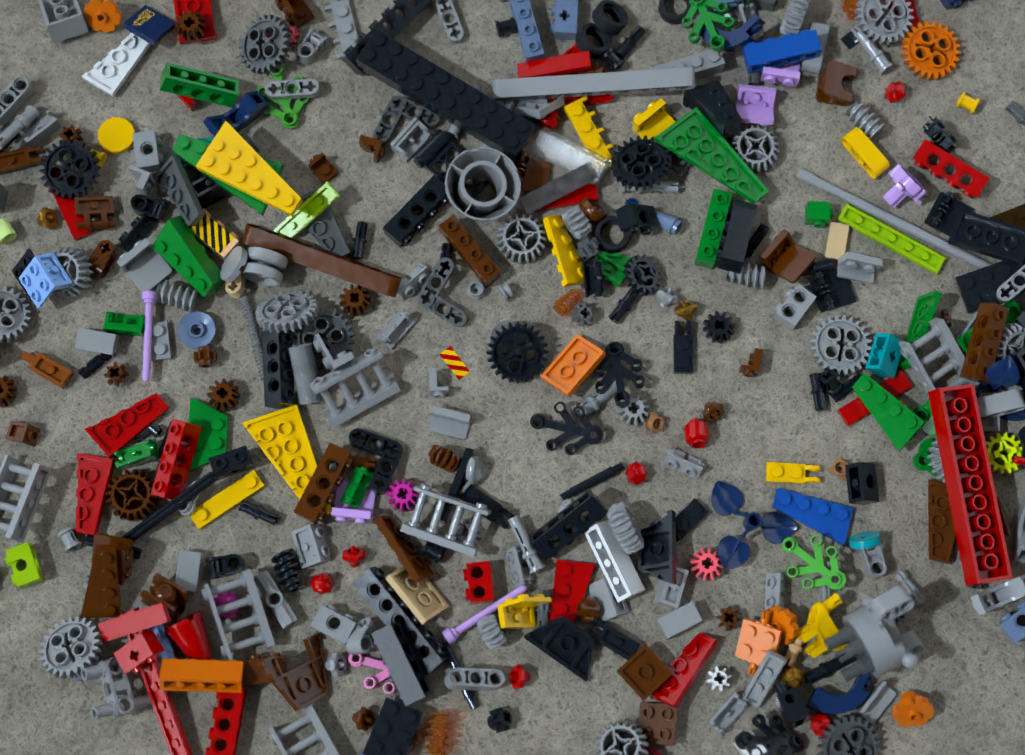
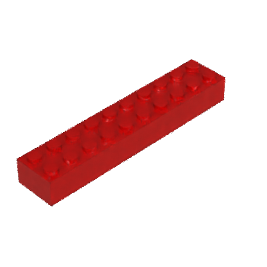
M974 384L942 387L928 392L965 585L1012 579Z

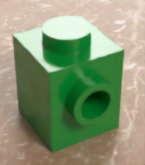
M808 201L805 206V225H814L816 228L827 226L829 221L833 219V209L830 208V202Z

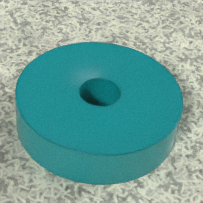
M876 531L858 533L849 538L850 548L852 549L871 548L881 543L880 533Z

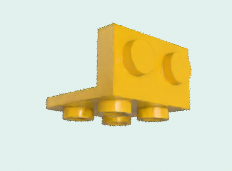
M662 98L657 102L655 100L652 101L646 111L643 113L639 112L633 118L632 129L641 139L645 135H647L648 140L652 137L655 138L675 123V120L665 111L666 102Z
M521 594L517 598L505 599V603L498 605L500 629L536 627L534 607L552 602V598L545 597V594L533 595V597H529V594Z

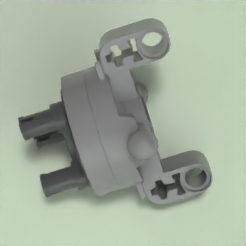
M896 586L876 598L873 596L864 597L861 602L862 607L843 616L844 627L839 629L838 633L823 640L829 651L843 643L848 644V646L835 651L837 657L845 654L838 659L840 663L854 656L856 657L857 661L855 664L841 670V674L846 682L869 672L878 678L901 665L910 669L914 668L918 664V656L925 651V646L914 631H908L900 635L894 623L895 618L910 611L915 605L914 600L903 586Z

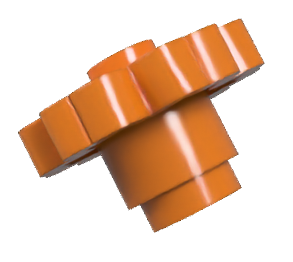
M90 0L83 9V17L88 20L87 24L93 30H102L104 33L114 31L116 26L120 24L122 12L117 9L118 5L113 0Z
M779 605L766 609L771 611L768 623L783 630L780 646L793 642V638L798 636L797 616L787 608L782 609Z
M914 691L904 692L898 701L899 705L893 706L892 711L893 718L898 722V725L906 728L912 725L919 727L926 724L928 719L934 716L933 704L929 702L928 698L919 696Z

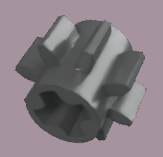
M587 235L577 242L579 247H577L576 252L581 258L583 256L589 258L599 252L598 245L600 243L595 236L592 238Z
M585 302L580 303V306L578 304L573 305L574 310L569 312L572 315L571 322H578L579 327L583 326L584 323L586 325L590 324L591 321L589 319L594 316L591 310L592 306H586Z

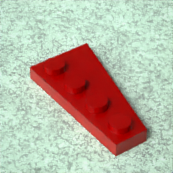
M77 453L78 489H76V496L78 497V506L76 507V532L94 536L98 533L107 497L106 492L109 489L108 484L111 481L115 460Z
M556 560L550 621L562 615L574 623L577 616V604L584 597L595 564Z

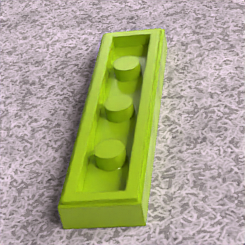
M326 182L299 206L293 217L289 215L273 231L295 238L341 196L330 182Z

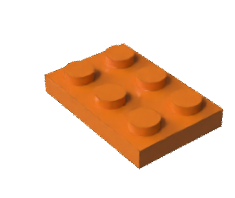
M576 334L540 377L570 398L604 359L606 353L582 336Z

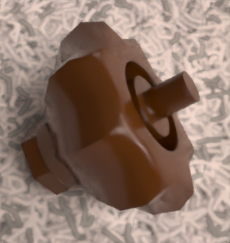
M716 402L706 403L705 409L702 411L704 421L711 423L720 420L721 416L725 413L723 404Z
M364 706L353 714L352 719L356 723L358 730L366 732L369 727L373 726L374 715L371 708Z

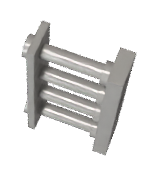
M934 318L929 321L932 327L931 331L912 344L905 341L898 342L901 347V354L909 361L927 395L928 392L936 389L933 383L953 369L957 371L958 379L946 387L974 384L975 387L980 384L960 377L965 357L944 319ZM934 337H937L941 343L940 347L919 360L915 350ZM946 353L950 359L949 363L928 376L924 367Z
M377 347L368 349L363 355L323 377L314 379L309 384L314 394L321 393L330 410L325 415L333 428L401 391L393 377L387 379L378 361L383 358V355ZM370 364L373 366L381 382L373 388H370L361 369ZM352 374H355L364 391L357 397H353L344 380ZM338 383L347 400L346 403L339 407L336 406L327 388Z
M5 455L0 467V511L5 510L14 514L10 524L0 522V530L6 531L5 537L23 543L52 470L38 463H34L32 469L19 466V460ZM15 473L29 476L25 487L11 484ZM8 491L21 495L17 506L4 502Z
M421 483L420 486H414L413 490L420 492L412 519L409 522L403 523L400 531L475 557L479 547L475 546L474 540L482 515L488 516L491 514V510L487 509V505L478 502L474 505L431 490L432 486ZM428 495L437 498L438 502L430 527L425 529L419 527V520ZM449 502L457 505L448 533L442 535L438 533L437 527L445 503ZM464 508L475 511L467 539L462 542L456 540L457 536L455 535Z
M249 568L241 571L242 576H239V579L210 588L208 583H204V589H201L204 600L209 601L223 645L220 646L222 656L223 658L227 657L229 661L233 660L232 652L258 643H265L266 647L275 645L251 569ZM240 586L247 588L248 594L245 595V598L219 607L215 606L212 596ZM246 605L253 606L255 613L251 617L222 626L219 618L220 614ZM252 624H259L261 632L258 635L228 645L226 633Z
M312 704L304 708L306 713H304L303 717L281 730L276 731L273 726L269 728L271 732L268 734L270 740L274 745H278L283 755H294L316 741H322L326 747L318 755H340ZM307 723H313L316 729L313 731L314 734L286 749L281 738Z

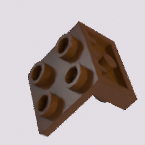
M304 0L275 1L277 8L280 11H284V17L289 25L293 24L297 29L315 18Z

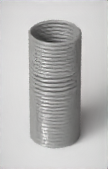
M312 343L288 348L300 405L323 400L321 393L315 395L309 385L314 379L319 377Z

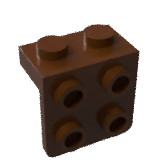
M784 229L760 255L766 270L792 284L796 283L816 260L814 253L796 245L792 240L790 232Z
M96 533L93 539L92 561L96 544H117L119 585H123L132 574L133 540Z

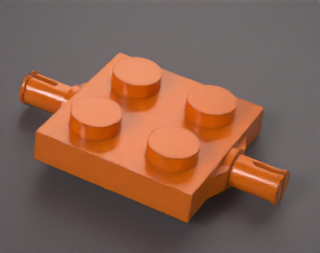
M764 609L762 610L761 620L743 619L735 657L750 663L747 674L751 676L755 674L768 649L778 653L783 632L782 629L768 623L771 611Z

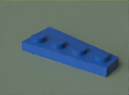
M779 488L776 489L772 508L803 523L805 526L814 529L838 544L845 545L853 508Z

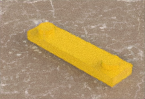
M253 470L195 508L190 517L198 529L201 530L240 504L243 499L246 500L265 486Z

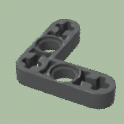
M399 95L394 96L389 101L376 126L373 138L379 140L378 134L381 135L383 133L384 127L386 128V138H382L381 141H383V145L388 144L401 118L404 117L410 121L414 118V116L409 114L413 108L420 111L419 115L415 117L429 129H434L439 125V116L421 105H416L407 98ZM400 101V102H401V106H398V108H395V104H394V103H398V102ZM423 112H425V117H423V120H420L423 116ZM434 116L435 122L428 123L427 118ZM393 117L395 122L392 125H388L385 123V119Z
M442 258L437 262L420 291L418 302L422 307L453 326L462 327L468 321L467 314L440 297L442 290L455 270V263L452 259ZM449 261L451 268L450 270L446 269L443 273L446 277L444 278L442 275L436 274L437 271L442 272L444 268L442 263ZM435 277L441 279V286L438 288H434L431 283ZM428 287L433 291H437L436 294L431 293L429 296L431 299L430 303H423V295L427 296L430 292L427 290ZM441 303H445L448 307L445 314H440L438 311V306ZM452 308L455 309L452 313L456 315H460V313L462 314V322L456 323V318H454L453 316H450L449 319L447 318V316L450 315Z

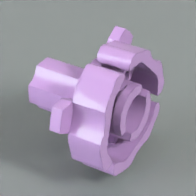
M898 163L889 172V175L896 184L883 195V198L894 208L907 195L920 205L922 203L920 199L928 192L906 168Z

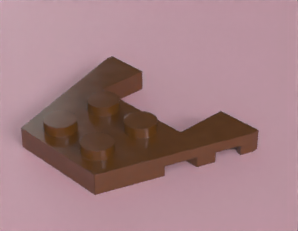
M321 632L303 640L310 660L285 673H282L275 655L257 663L294 711L301 710L329 695L327 672L323 667L322 659L324 657V650L321 649L320 640H322Z

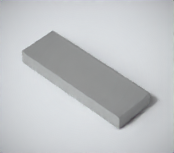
M768 649L741 699L759 709L787 658Z

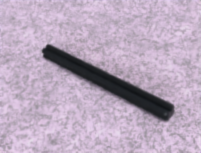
M214 472L207 473L123 535L122 538L133 540V542L216 482L218 477Z

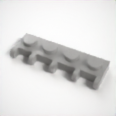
M330 0L331 5L325 6L324 10L325 12H333L335 21L330 22L328 26L330 29L337 28L339 38L333 39L332 42L333 45L341 44L343 53L336 55L337 60H340L346 56L344 52L351 45L355 47L358 44L356 41L358 36L349 0Z

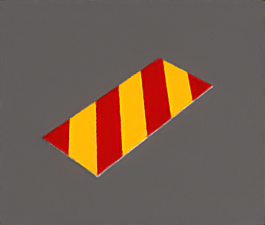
M451 346L439 354L458 380L470 373Z

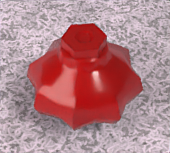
M900 81L891 82L885 88L886 93L884 97L890 103L900 102L906 96V86Z
M555 110L547 114L545 118L538 119L542 127L548 130L557 129L560 121Z
M637 461L628 465L625 472L628 482L636 486L644 483L648 474L645 470V465L639 464Z
M351 546L343 550L342 559L348 562L351 567H358L359 563L365 559L366 551L360 547Z
M326 573L314 575L309 583L313 588V592H318L321 595L330 593L332 587L335 586L331 576H328Z
M520 664L513 666L509 674L510 684H512L515 690L523 688L525 683L530 681L531 677Z
M818 712L814 717L810 718V729L814 732L815 736L824 737L825 734L821 730L828 731L827 723L833 724L828 714Z

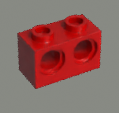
M490 561L467 563V569H463L464 581H468L469 588L465 589L466 600H470L471 605L494 602ZM474 569H480L483 572L480 578H474L471 574ZM477 588H482L485 591V595L482 598L474 596V591Z

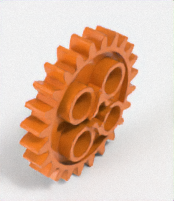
M934 20L930 25L928 21H925L923 26L919 22L916 27L912 26L910 32L905 34L906 38L901 41L904 45L900 47L905 52L900 56L906 57L903 64L909 63L907 70L914 69L912 75L918 72L920 79L923 75L926 76V80H929L931 76L936 80L938 75L942 79L945 73L948 75L951 69L956 67L955 63L960 60L956 56L961 54L956 49L961 45L955 44L958 37L952 38L954 31L947 32L949 26L943 29L942 22L935 26ZM922 36L927 37L928 42L923 41ZM939 42L945 45V49L939 46ZM916 52L922 55V59L916 56ZM933 59L938 60L939 65L934 64Z

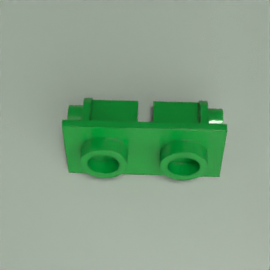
M356 466L340 502L358 509L374 473L369 472L364 467Z

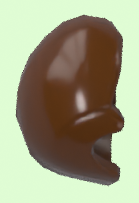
M584 197L580 200L579 208L586 214L589 222L598 223L608 216L598 203L591 205V198Z

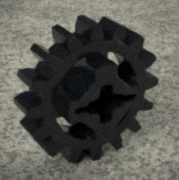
M638 254L630 258L624 265L626 269L622 273L626 277L623 280L629 282L628 288L633 287V293L638 290L639 295L645 293L647 296L658 290V287L661 285L659 282L663 279L659 275L661 269L656 268L658 263H652L653 258L647 260L646 255L640 257Z

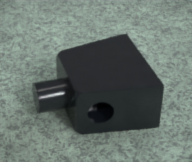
M784 680L776 683L773 686L778 694L775 698V703L790 731L806 723L810 713L794 687L788 689Z

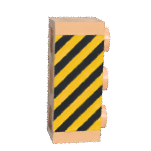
M203 208L202 210L205 215L196 226H188L186 222L185 224L189 229L193 230L195 238L225 261L228 254L235 247L241 246L240 238L231 231L229 233L226 231L225 225L219 220L215 222L210 218L212 215Z

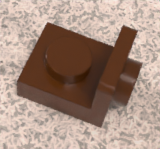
M361 135L359 139L360 147L368 153L375 151L373 158L374 162L378 163L380 158L383 159L386 150L383 146V141Z
M323 152L311 158L309 163L310 170L323 184L331 181L339 174L338 170L326 159Z
M755 348L753 354L750 353L748 365H740L739 372L743 373V376L754 377V375H758L763 349Z
M11 421L5 439L35 447L40 428L28 423Z

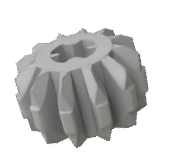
M579 207L570 208L562 214L563 222L574 238L580 239L592 231L589 219Z
M631 393L629 394L630 404L625 408L619 409L617 414L623 415L620 418L621 421L627 419L626 425L629 426L631 421H633L636 427L638 421L642 424L645 422L643 417H649V413L646 411L650 409V406L644 405L647 402L646 399L640 401V394L634 399ZM631 406L638 409L635 414L629 411Z
M487 615L477 622L480 635L488 648H498L507 642L504 629H500V622L496 615Z

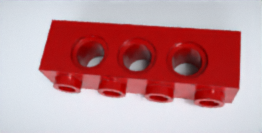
M926 139L912 158L916 160L914 162L915 165L922 169L925 166L931 169L930 174L938 179L941 176L947 179L946 184L955 189L959 186L963 189L962 193L971 199L973 196H979L990 179ZM931 155L939 157V163L935 166L930 165L928 162V158ZM951 164L955 167L953 175L945 174L944 168L946 165ZM968 174L971 176L972 180L969 185L961 183L962 175Z
M172 419L153 484L152 495L172 500L184 491L202 427Z
M242 686V693L216 692L218 705L213 709L212 719H215L214 726L210 727L208 739H211L210 747L206 748L205 755H236L248 687ZM232 699L234 707L227 711L224 707L225 702ZM228 719L230 721V728L223 731L221 723L223 720ZM224 739L227 746L223 751H219L217 743Z

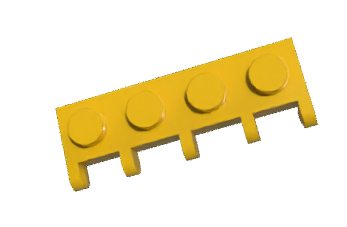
M584 96L563 109L596 171L600 173L611 167L612 157L608 150L614 146L612 143L604 144L600 133L605 130L603 127L599 129L595 127L591 117L596 115L595 111L587 112L583 102H586L588 98Z

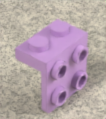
M800 62L774 68L764 66L763 70H761L760 82L797 87L801 73L799 72Z
M739 84L736 110L742 118L741 123H758L762 126L773 125V106L776 88Z
M343 480L341 486H337L335 506L332 507L331 512L333 519H336L335 521L337 522L351 520L355 521L356 524L366 525L367 522L372 523L375 493L371 489V483L359 508L356 509L340 502L349 481Z

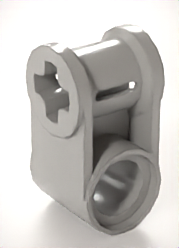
M314 28L310 29L305 39L298 46L300 62L304 65L312 64L327 46L329 37L322 36ZM305 52H309V53H310V54L307 55V56L303 55V53H305Z
M881 545L858 549L867 576L873 580L881 578L887 570ZM872 565H877L880 568V574L872 571Z
M369 617L358 622L355 630L346 642L347 651L352 655L369 653L374 646L371 633L379 629L373 626L372 620Z

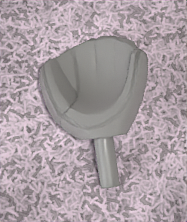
M471 457L468 461L465 473L468 481L460 489L462 493L471 484H477L487 473L485 464L479 457Z

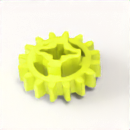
M1006 432L1002 437L1000 433H997L995 438L991 436L988 438L989 442L986 441L989 462L992 467L991 472L998 470L999 475H1002L1005 471L1009 475L1011 469L1014 472L1018 470L1017 466L1019 464L1014 462L1011 464V458L1013 455L1021 457L1022 447L1018 446L1020 444L1019 440L1014 441V435L1008 438ZM995 444V450L991 452L992 446Z

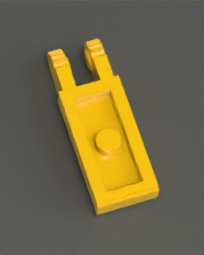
M766 462V482L789 484L820 483L821 479L818 477H805V471L818 472L821 471V466Z

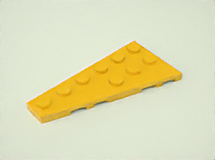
M227 121L224 122L196 165L197 170L292 217L303 202L301 197Z
M297 404L242 422L243 426L300 500L317 468V463ZM323 481L320 484L321 489H325ZM319 497L311 501V505L314 507L321 503ZM327 504L324 510L326 511L325 516L330 515L332 512L330 504Z

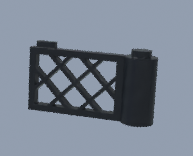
M438 129L413 155L414 163L419 168H427L445 184L443 176L446 175L448 163L453 161V159H447V152L453 148L459 155L463 150L444 131ZM437 163H445L446 172H437L433 167ZM473 178V184H464L465 188L473 187L471 198L475 199L489 182L485 181L483 184H475V178Z

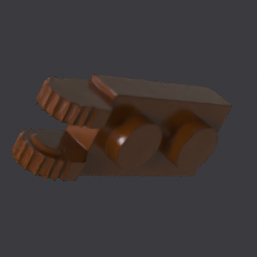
M26 147L0 153V174L41 165L40 162H45L46 159L43 157L31 159L30 155L44 153V147Z

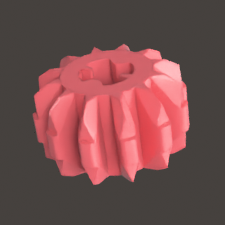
M701 548L699 550L700 555L696 552L693 554L696 560H690V564L696 565L691 568V571L698 570V573L695 575L696 578L702 574V580L706 581L708 575L712 581L714 580V574L716 576L721 574L718 569H723V566L718 564L721 561L720 558L716 559L717 551L712 555L711 548H707L706 553ZM706 560H709V564H712L708 569L704 568L705 565H702Z

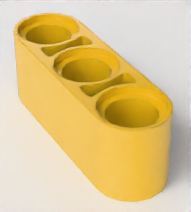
M855 127L841 138L843 146L871 178L876 179L890 168L888 160L860 128Z

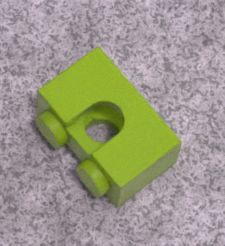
M26 542L5 550L7 554L5 556L6 564L8 567H12L14 573L11 575L14 586L17 585L18 588L24 589L44 581L33 544ZM26 562V563H27L26 568H25L24 570L20 571V570H19V565H20V563Z

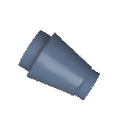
M659 211L656 213L658 225L667 233L676 235L679 232L682 221L678 217Z

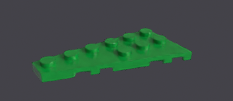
M697 107L654 138V141L753 204L769 192L766 186Z
M179 134L172 151L175 155H178L185 162L196 168L197 163L210 143ZM263 158L280 176L284 168L283 163ZM207 175L219 186L264 216L268 204Z

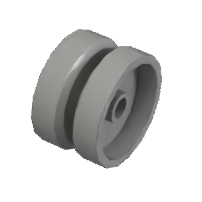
M249 247L247 250L248 262L244 267L242 266L240 274L247 280L261 285L280 287L283 280L281 271L286 269L288 259L282 254L269 249Z

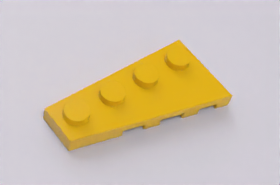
M559 215L545 217L543 223L548 240L553 243L552 253L553 256L557 257L559 263L556 267L558 273H562L563 276L561 281L562 287L584 284L582 261L576 252L572 238L568 234L563 220Z

